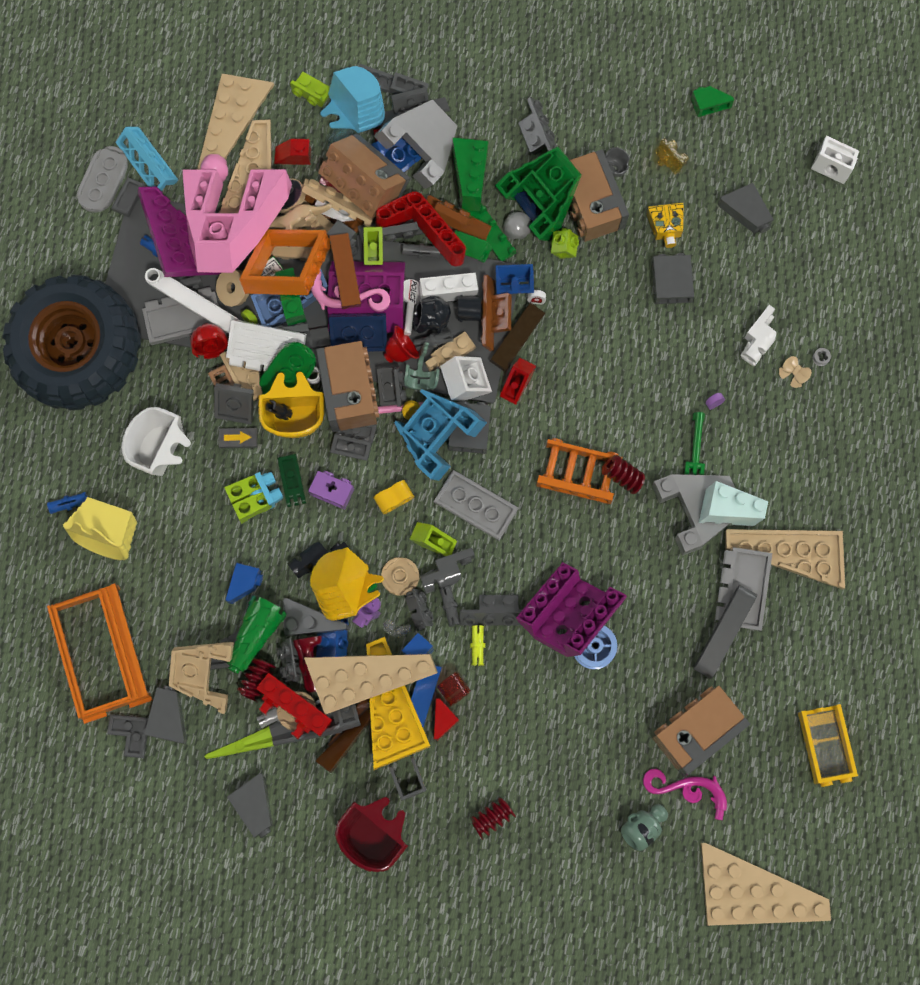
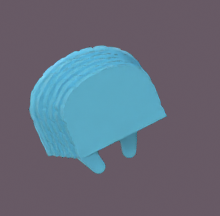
M358 66L333 72L328 92L331 102L320 112L322 117L330 114L339 116L340 119L329 124L330 128L353 129L360 133L380 126L385 119V110L379 82L374 75Z

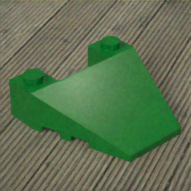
M556 147L537 157V159L523 164L522 167L508 172L495 186L509 200H516L514 197L519 192H527L542 211L529 225V228L539 240L549 241L553 237V232L559 231L563 225L582 174L560 147Z

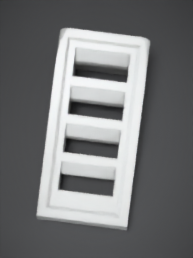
M317 200L315 206H324L329 204V202L322 203ZM330 208L322 213L341 222L354 220L348 217L349 214L343 209L337 211Z

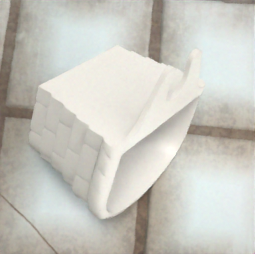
M150 407L139 412L129 423L122 439L121 448L126 463L156 476H163L168 465L181 464L182 458L173 455L178 443L185 447L191 445L190 440L184 435L181 416L159 407Z

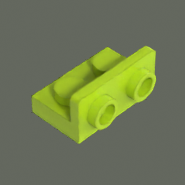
M305 72L301 73L296 82L293 80L290 82L292 93L299 98L301 96L306 98L313 106L318 105L322 108L329 98L328 92L330 87Z

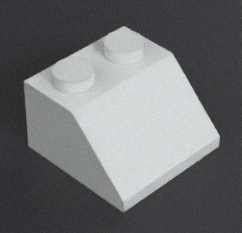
M455 356L440 366L451 401H465L492 392L481 357Z

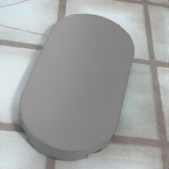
M108 146L94 154L77 191L78 201L86 211L92 213L101 212L112 204L128 169L127 157L121 149Z

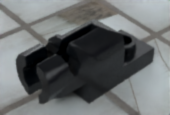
M316 542L299 553L302 561L293 558L287 564L299 579L313 571L312 568L318 560L328 552L320 542ZM345 542L337 543L330 550L332 552L348 546Z

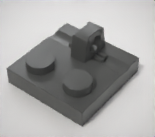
M216 383L214 387V418L251 425L253 421L254 390L241 388V384L236 383L233 386Z

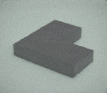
M110 714L107 734L127 736L124 756L145 758L148 736L144 735L148 718Z

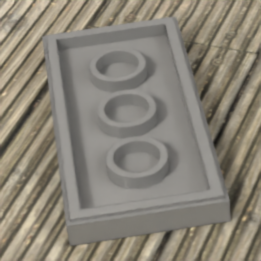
M455 470L451 472L433 501L438 506L500 541L519 509Z

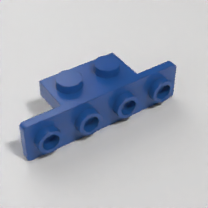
M348 618L340 619V621L349 625ZM347 630L317 633V636H322V642L316 646V657L347 656Z

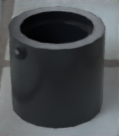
M459 296L458 321L461 323L463 321H481V297Z

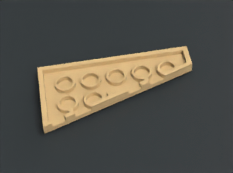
M227 74L221 75L197 170H201V162L210 154H218L225 158V160L227 159L228 154L235 147L238 139L252 121L270 90L274 87V82Z
M431 654L304 658L325 715L438 673Z

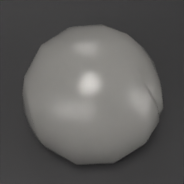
M513 212L505 219L502 228L504 234L510 239H523L530 234L531 229L529 225L532 222L524 212Z

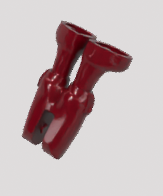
M322 636L293 640L299 657V668L304 688L308 693L316 692L304 658L314 657L313 648L322 642Z

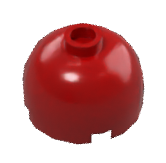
M206 323L194 330L190 338L192 354L198 358V355L204 356V359L219 357L228 347L226 332L220 326Z

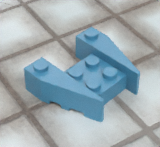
M421 389L420 392L427 399L406 424L399 421L394 423L400 435L403 436L409 452L412 453L417 467L430 479L439 481L451 466L436 453L457 426L467 435L476 437L487 422L474 410Z

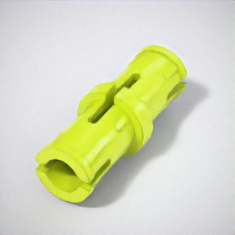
M477 625L472 626V643H470V648H472V666L477 665V658L478 666H484V626L481 625L478 627V633Z

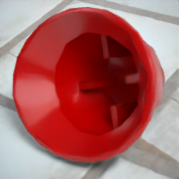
M396 325L392 337L386 344L385 359L390 363L393 361L404 362L411 358L418 359L419 352L416 350V346L409 336L404 335V330Z

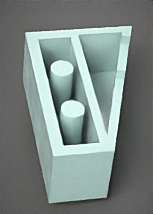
M715 481L705 491L699 523L715 522V524L732 523V525L755 526L765 519L768 501Z

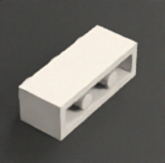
M476 273L420 278L418 286L420 300L426 299L429 296H437L446 302L458 301L460 295L476 297L478 293Z

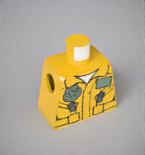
M683 203L648 207L647 218L655 240L664 239L666 248L675 247V238L682 235Z

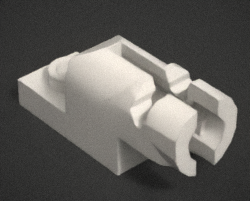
M770 305L745 336L748 343L741 357L752 366L758 363L761 356L766 353L775 341L776 331L768 326L774 319L772 314L775 311V308Z

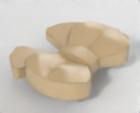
M791 356L784 362L783 368H779V375L782 379L791 373L795 375L790 384L794 388L802 387V384L810 378L812 373L810 368H802L798 365V358Z

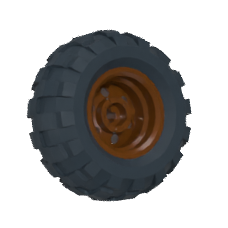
M74 274L71 277L68 276V278L56 276L45 280V283L40 286L34 285L25 292L26 296L19 303L16 302L10 310L11 318L9 323H5L2 336L6 342V345L3 346L5 364L9 366L11 370L10 375L16 384L29 396L44 405L68 410H83L88 405L97 406L107 401L108 396L114 391L119 392L127 383L125 379L129 373L134 372L139 360L137 358V351L141 348V334L137 328L138 321L125 299L104 282L93 280L83 275ZM83 324L87 326L85 330H83ZM53 339H55L54 346L51 345Z

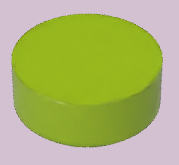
M245 309L241 312L245 322L258 324V319L252 311Z

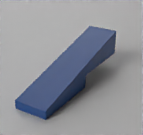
M436 666L437 674L416 682L411 698L423 728L442 669L440 666Z

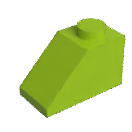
M363 227L364 265H383L382 227Z
M417 522L410 537V540L419 546L445 557L452 555L457 543L455 539L433 525Z

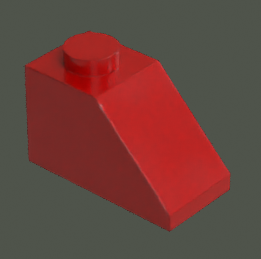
M289 139L276 146L274 164L311 165L310 140Z
M519 358L509 373L500 397L516 405L531 380L536 365Z

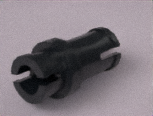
M270 400L266 404V410L275 414L277 418L289 420L292 417L293 412L288 406L279 404L274 400Z

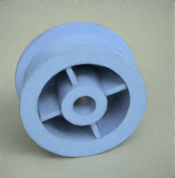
M603 626L583 653L574 656L579 664L588 669H601L607 666L617 652L615 635L609 628ZM592 644H596L598 649H593Z

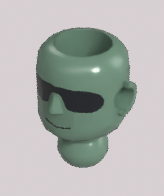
M655 804L651 807L649 813L640 810L631 814L628 817V821L621 827V835L627 844L637 851H643L648 848L661 835L662 828L659 823L667 820V810L662 805Z

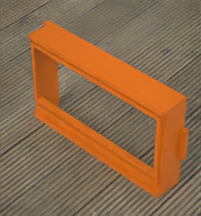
M115 583L105 588L47 606L78 719L83 720L84 724L106 717V712L129 705V708H133L153 701L151 693L147 692L122 607L118 593L120 587ZM100 598L128 696L85 711L58 611Z

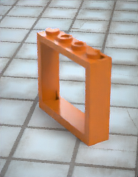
M268 229L256 245L239 279L245 294L308 295L312 286H314V281L320 273L321 265L325 261L326 254L330 249V238H328L326 230ZM275 246L313 247L300 277L261 276Z

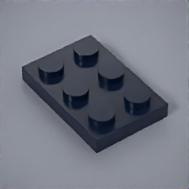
M386 313L329 314L331 346L362 341L363 347H367L368 352L386 351Z

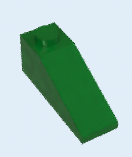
M289 268L277 271L275 276L295 277L294 269ZM280 295L288 326L306 322L300 295Z

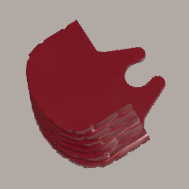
M387 797L367 806H360L354 801L336 824L335 836L341 852L350 862L369 872L387 871L408 847L401 837L405 812L403 810L398 811L393 820H386L382 815L383 809L390 802Z

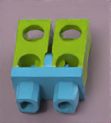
M259 472L224 487L241 524L275 507V503L283 499L279 488L270 492L267 488L276 483L272 472L263 475Z

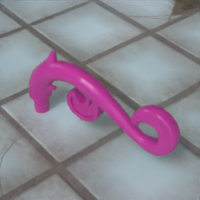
M650 769L645 773L643 785L652 794H664L683 788L682 795L684 799L690 803H697L702 798V792L699 788L692 792L691 787L702 786L708 789L714 796V798L711 797V800L715 803V819L723 820L724 811L727 809V799L716 776H713L712 780L696 776L687 777L657 789L651 785V781L657 777L661 779L662 784H665L666 777L664 773L658 769Z

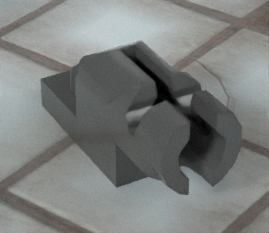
M469 548L435 560L437 570L432 569L420 575L425 593L435 591L434 583H437L439 588L458 583L461 580V573L457 564L461 563V566L471 563L472 559L475 558L473 549Z

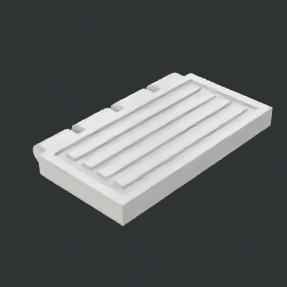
M231 320L226 358H230L229 365L243 368L244 361H246L245 368L261 371L262 365H264L265 372L284 345L291 342L305 345L307 334Z

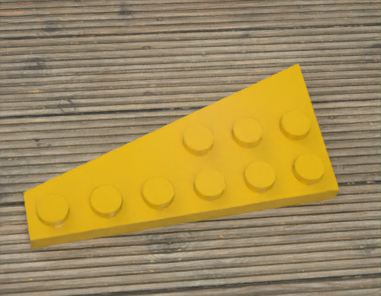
M385 637L366 644L367 655H392ZM405 685L369 698L374 770L430 747Z

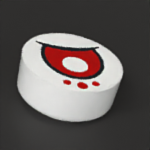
M534 290V293H528L527 301L532 304H544L546 302V293L541 290Z

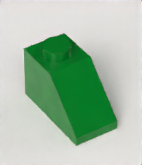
M708 86L695 89L692 93L691 101L697 117H702L732 108L734 98Z

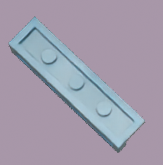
M125 127L116 144L124 152L148 187H156L154 185V177L160 182L157 187L161 192L166 185L177 183L178 178L139 127ZM126 138L129 141V148L123 143ZM134 150L138 152L139 161L135 159ZM144 163L148 166L149 174H146L144 171Z

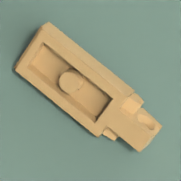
M463 332L454 338V342H448L431 354L432 358L425 362L426 367L429 371L438 366L440 368L442 364L455 356H465L473 351L476 346L467 333Z

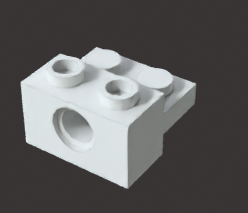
M826 136L811 169L844 184L854 169L859 151Z

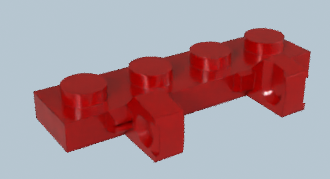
M270 673L265 676L256 688L257 691L264 695L262 700L265 702L259 708L261 713L267 716L269 709L273 707L278 709L280 707L296 719L297 728L294 732H291V735L296 739H299L304 732L308 734L310 731L321 737L332 722L331 718Z

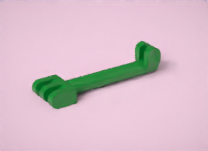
M703 412L693 413L692 421H695L692 461L685 462L684 475H689V468L692 469V475L697 474V469H700L699 475H704L705 464L699 463L702 426L705 420V413Z

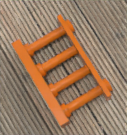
M557 438L548 439L546 447L551 448L546 473L543 476L539 475L537 487L611 505L614 493H611L609 490L611 479L607 478V474L604 475L601 488H591L590 483L596 459L606 462L612 456H619V454L615 452L604 453L566 444ZM559 450L570 453L565 476L562 480L554 479L553 476ZM577 455L589 457L583 483L580 485L574 484L572 481Z

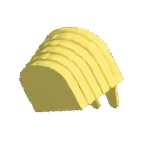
M87 497L85 502L73 513L72 517L70 516L68 521L63 524V527L70 538L83 548L107 558L126 560L129 557L130 544L136 530L137 521L130 511Z

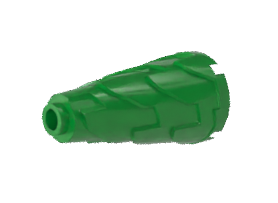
M252 596L248 602V608L233 645L232 659L230 662H227L229 665L228 669L236 674L244 672L248 668L256 654L287 615L285 611L279 614L280 607L261 597L256 601V596Z

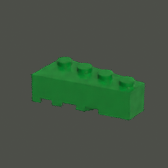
M452 138V155L461 207L464 210L480 212L489 141Z

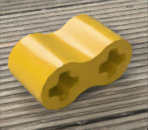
M402 480L376 494L374 500L384 515L409 502L415 496L406 481Z

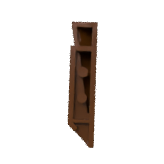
M370 699L361 701L356 706L361 725L336 734L328 744L330 747L317 758L316 762L330 773L334 771L371 722Z

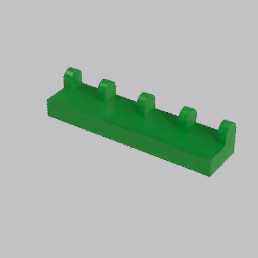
M482 203L480 212L469 211L471 216L491 225L486 241L493 247L492 252L499 261H505L516 254L515 247L510 244L507 236L503 234L497 222L493 220Z

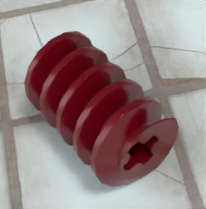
M618 455L609 458L602 467L603 475L607 474V478H613V482L618 483L621 487L624 486V489L630 490L631 494H636L644 484V473L633 467L630 463H627L626 460L621 459Z
M253 659L252 662L255 666H248L252 673L244 674L248 681L241 680L244 688L238 687L237 690L244 697L258 703L255 696L261 697L262 694L256 688L268 673L273 674L269 668L276 667L264 660Z
M501 797L498 798L499 805L494 802L491 803L492 810L487 806L485 807L486 814L479 811V819L471 816L472 825L482 840V833H485L487 836L490 835L489 828L497 831L496 824L503 827V819L510 822V814L516 818L510 806Z

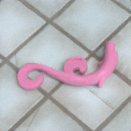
M320 271L314 281V286L311 288L313 296L320 304L322 310H325V306L342 308L341 300L332 299L323 292L326 289L322 286V272ZM337 285L335 287L334 293L337 298H340L339 288ZM372 289L359 294L361 301L374 294L382 296L380 303H374L372 298L368 300L369 306L374 311H384L390 305V296L384 289Z

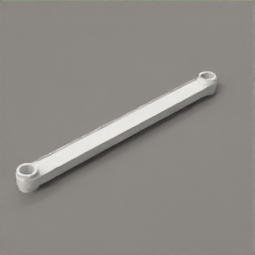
M150 268L146 271L145 279L150 286L210 323L220 326L226 333H230L231 320L241 321L173 278L164 277L162 271L156 268ZM153 274H158V278L156 280H150V277ZM317 367L314 368L313 372H317L318 376L316 379L308 378L309 384H317L321 380L320 370Z

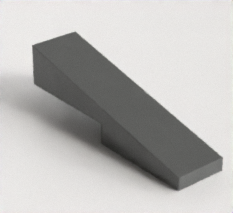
M363 64L359 65V67L366 69L374 75L383 92L399 94L419 89L420 87L428 89L429 84L396 72L392 75Z

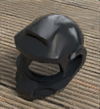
M429 296L426 299L420 300L414 310L412 329L418 333H423L428 329L437 330L438 334L447 327L451 314L447 302L437 296Z

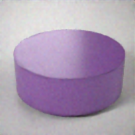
M716 393L709 397L705 404L711 410L721 405L725 398L722 393Z

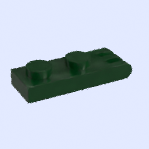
M292 454L277 458L287 507L292 505L290 499H294L295 506H298L299 497H301L302 504H306L297 455Z

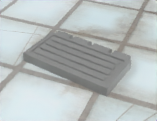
M211 287L198 289L200 296L219 307L215 291L212 292ZM170 297L161 298L162 304L160 305L158 299L145 302L146 308L142 309L151 345L192 336L194 330L206 323L212 324Z
M735 547L732 548V551H724L723 564L730 565V568L722 567L720 583L727 584V588L719 587L717 602L725 603L724 607L717 606L715 620L721 618L735 590L741 585L757 594V598L740 628L762 631L773 553Z

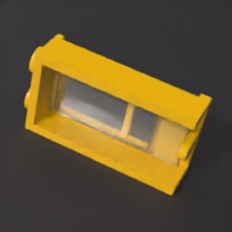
M841 704L798 712L814 784L820 783L821 787L833 785L832 781L840 780V783L852 782V777H856L858 774Z

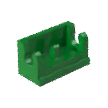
M456 230L455 234L466 246L465 256L485 263L493 249L490 243Z

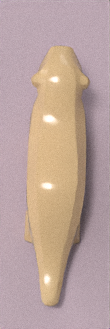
M332 203L324 206L297 205L286 214L276 217L268 229L298 230L305 225L312 224L311 229L313 230L320 226L316 216L328 211L333 205Z

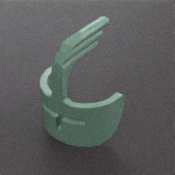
M425 342L420 349L417 370L410 369L409 365L405 366L404 384L408 388L428 391L434 390L438 384L440 369L431 372H424L422 370L423 360L428 350V342ZM410 376L420 377V378H429V379H420V382H419V384H418V379H417V378L410 377Z

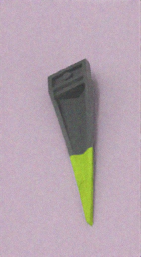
M320 700L316 701V708L324 713ZM356 704L326 714V716L332 719V722L321 737L342 733L344 730L360 726L361 723ZM276 722L252 735L208 753L204 757L211 759L318 738L319 736L310 731L308 734L304 732L299 739H296L291 735V732L294 731L288 730L280 722Z

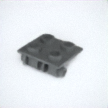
M291 638L285 640L277 648V657L279 660L281 659L282 666L280 667V677L284 680V684L291 680L292 682L300 681L299 677H301L300 668L295 667L299 666V663H295L294 660L299 658L294 657L298 654Z

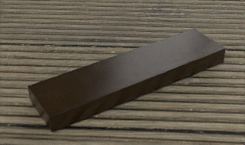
M530 302L494 353L490 362L505 372L545 315V312Z

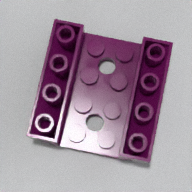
M331 261L328 297L340 300L334 293L338 282L334 261ZM353 261L359 294L368 290L387 287L390 289V305L384 311H374L369 306L368 300L372 298L374 303L382 301L381 295L374 294L363 299L361 307L348 309L327 307L328 331L330 332L329 314L386 313L387 333H393L396 325L404 330L403 304L406 263L383 262V265H364V262Z
M562 562L519 613L516 620L535 640L566 657L578 656L583 653L627 598V595L612 587H609L604 592L580 579L577 569ZM583 601H589V602H590L589 605H585V606H581V605H580ZM561 629L567 630L565 634L560 635L557 633Z

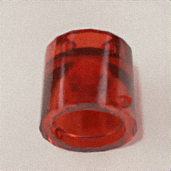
M458 672L453 673L437 686L450 706L455 705L471 692Z

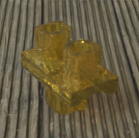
M664 138L655 150L660 158L657 164L659 166L666 165L676 175L686 164L689 157L685 153L679 154L676 151L678 146L674 140L668 141Z

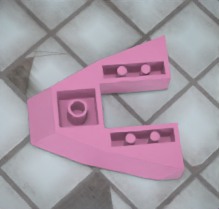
M286 169L251 170L239 213H215L223 188V182L217 170H182L189 243L197 272L233 273L255 248L288 200L292 183Z

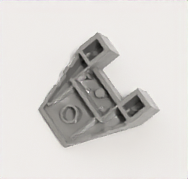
M432 99L391 119L384 124L374 137L386 149L395 145L403 137L425 160L413 177L426 189L434 185L445 172L452 147V138L455 137L457 125Z
M672 474L654 481L652 488L659 504L679 497L692 526V529L681 532L675 537L682 556L701 549L730 524H715V522L699 523L706 489L715 481L735 488L730 476Z

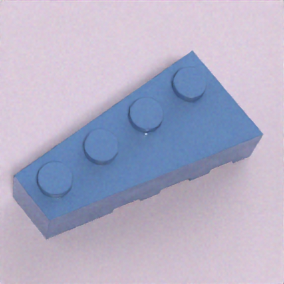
M321 273L322 286L326 289L323 292L326 294L328 293V285L323 273ZM311 290L308 295H300L303 309L316 301ZM250 295L262 325L275 328L286 322L280 295Z

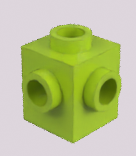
M566 228L553 232L551 253L562 259L576 257L579 236Z

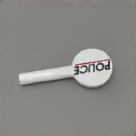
M412 279L404 281V301L407 303L404 335L410 336L412 332L414 305L420 301L419 282Z

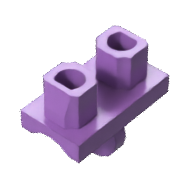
M377 597L361 607L352 622L362 628L364 625L367 626L370 621L378 618L381 614L378 611L381 606L379 598Z

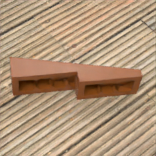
M349 234L331 235L330 242L342 309L361 307Z

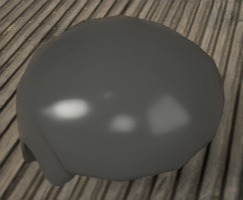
M619 147L611 148L606 152L605 156L613 176H623L629 169L630 157L627 152Z

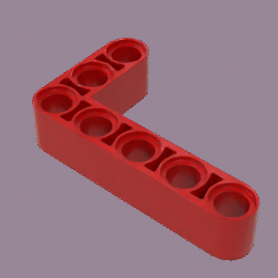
M410 192L377 209L376 227L397 226L412 219L414 222H417L418 227L449 264L461 266L464 263L466 246L421 193Z

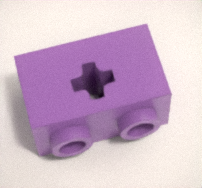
M317 471L308 492L310 496L345 510L354 487L351 485L352 482L347 479L341 478L339 480L334 478V475L328 471L323 473ZM335 485L336 490L330 492L328 487L332 488Z

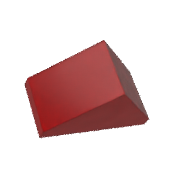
M436 699L434 740H439L459 722V719L441 699Z

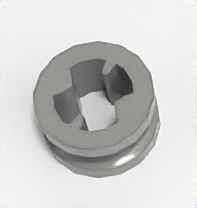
M819 348L813 354V362L818 366H825L831 359V353L825 348ZM823 353L825 359L820 361L817 354Z

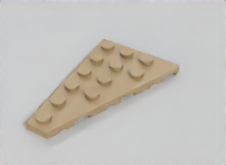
M701 843L708 926L831 921L829 899L707 843Z

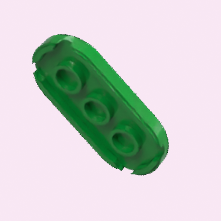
M298 342L284 345L260 379L259 385L262 388V394L270 391L278 373L285 375L284 385L288 388L296 386V374L298 372H302L307 380L316 366V358L312 350Z

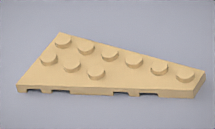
M252 120L245 145L240 152L239 161L236 163L228 185V191L225 198H223L222 207L218 213H239L250 171L272 170L271 120Z
M725 530V550L732 551V548L735 547L773 553L772 566L843 590L845 589L843 531Z

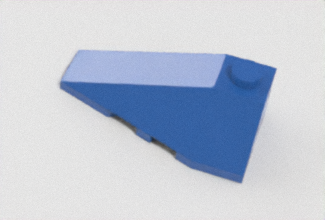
M403 137L388 149L379 141L371 144L403 172L407 171L422 158Z

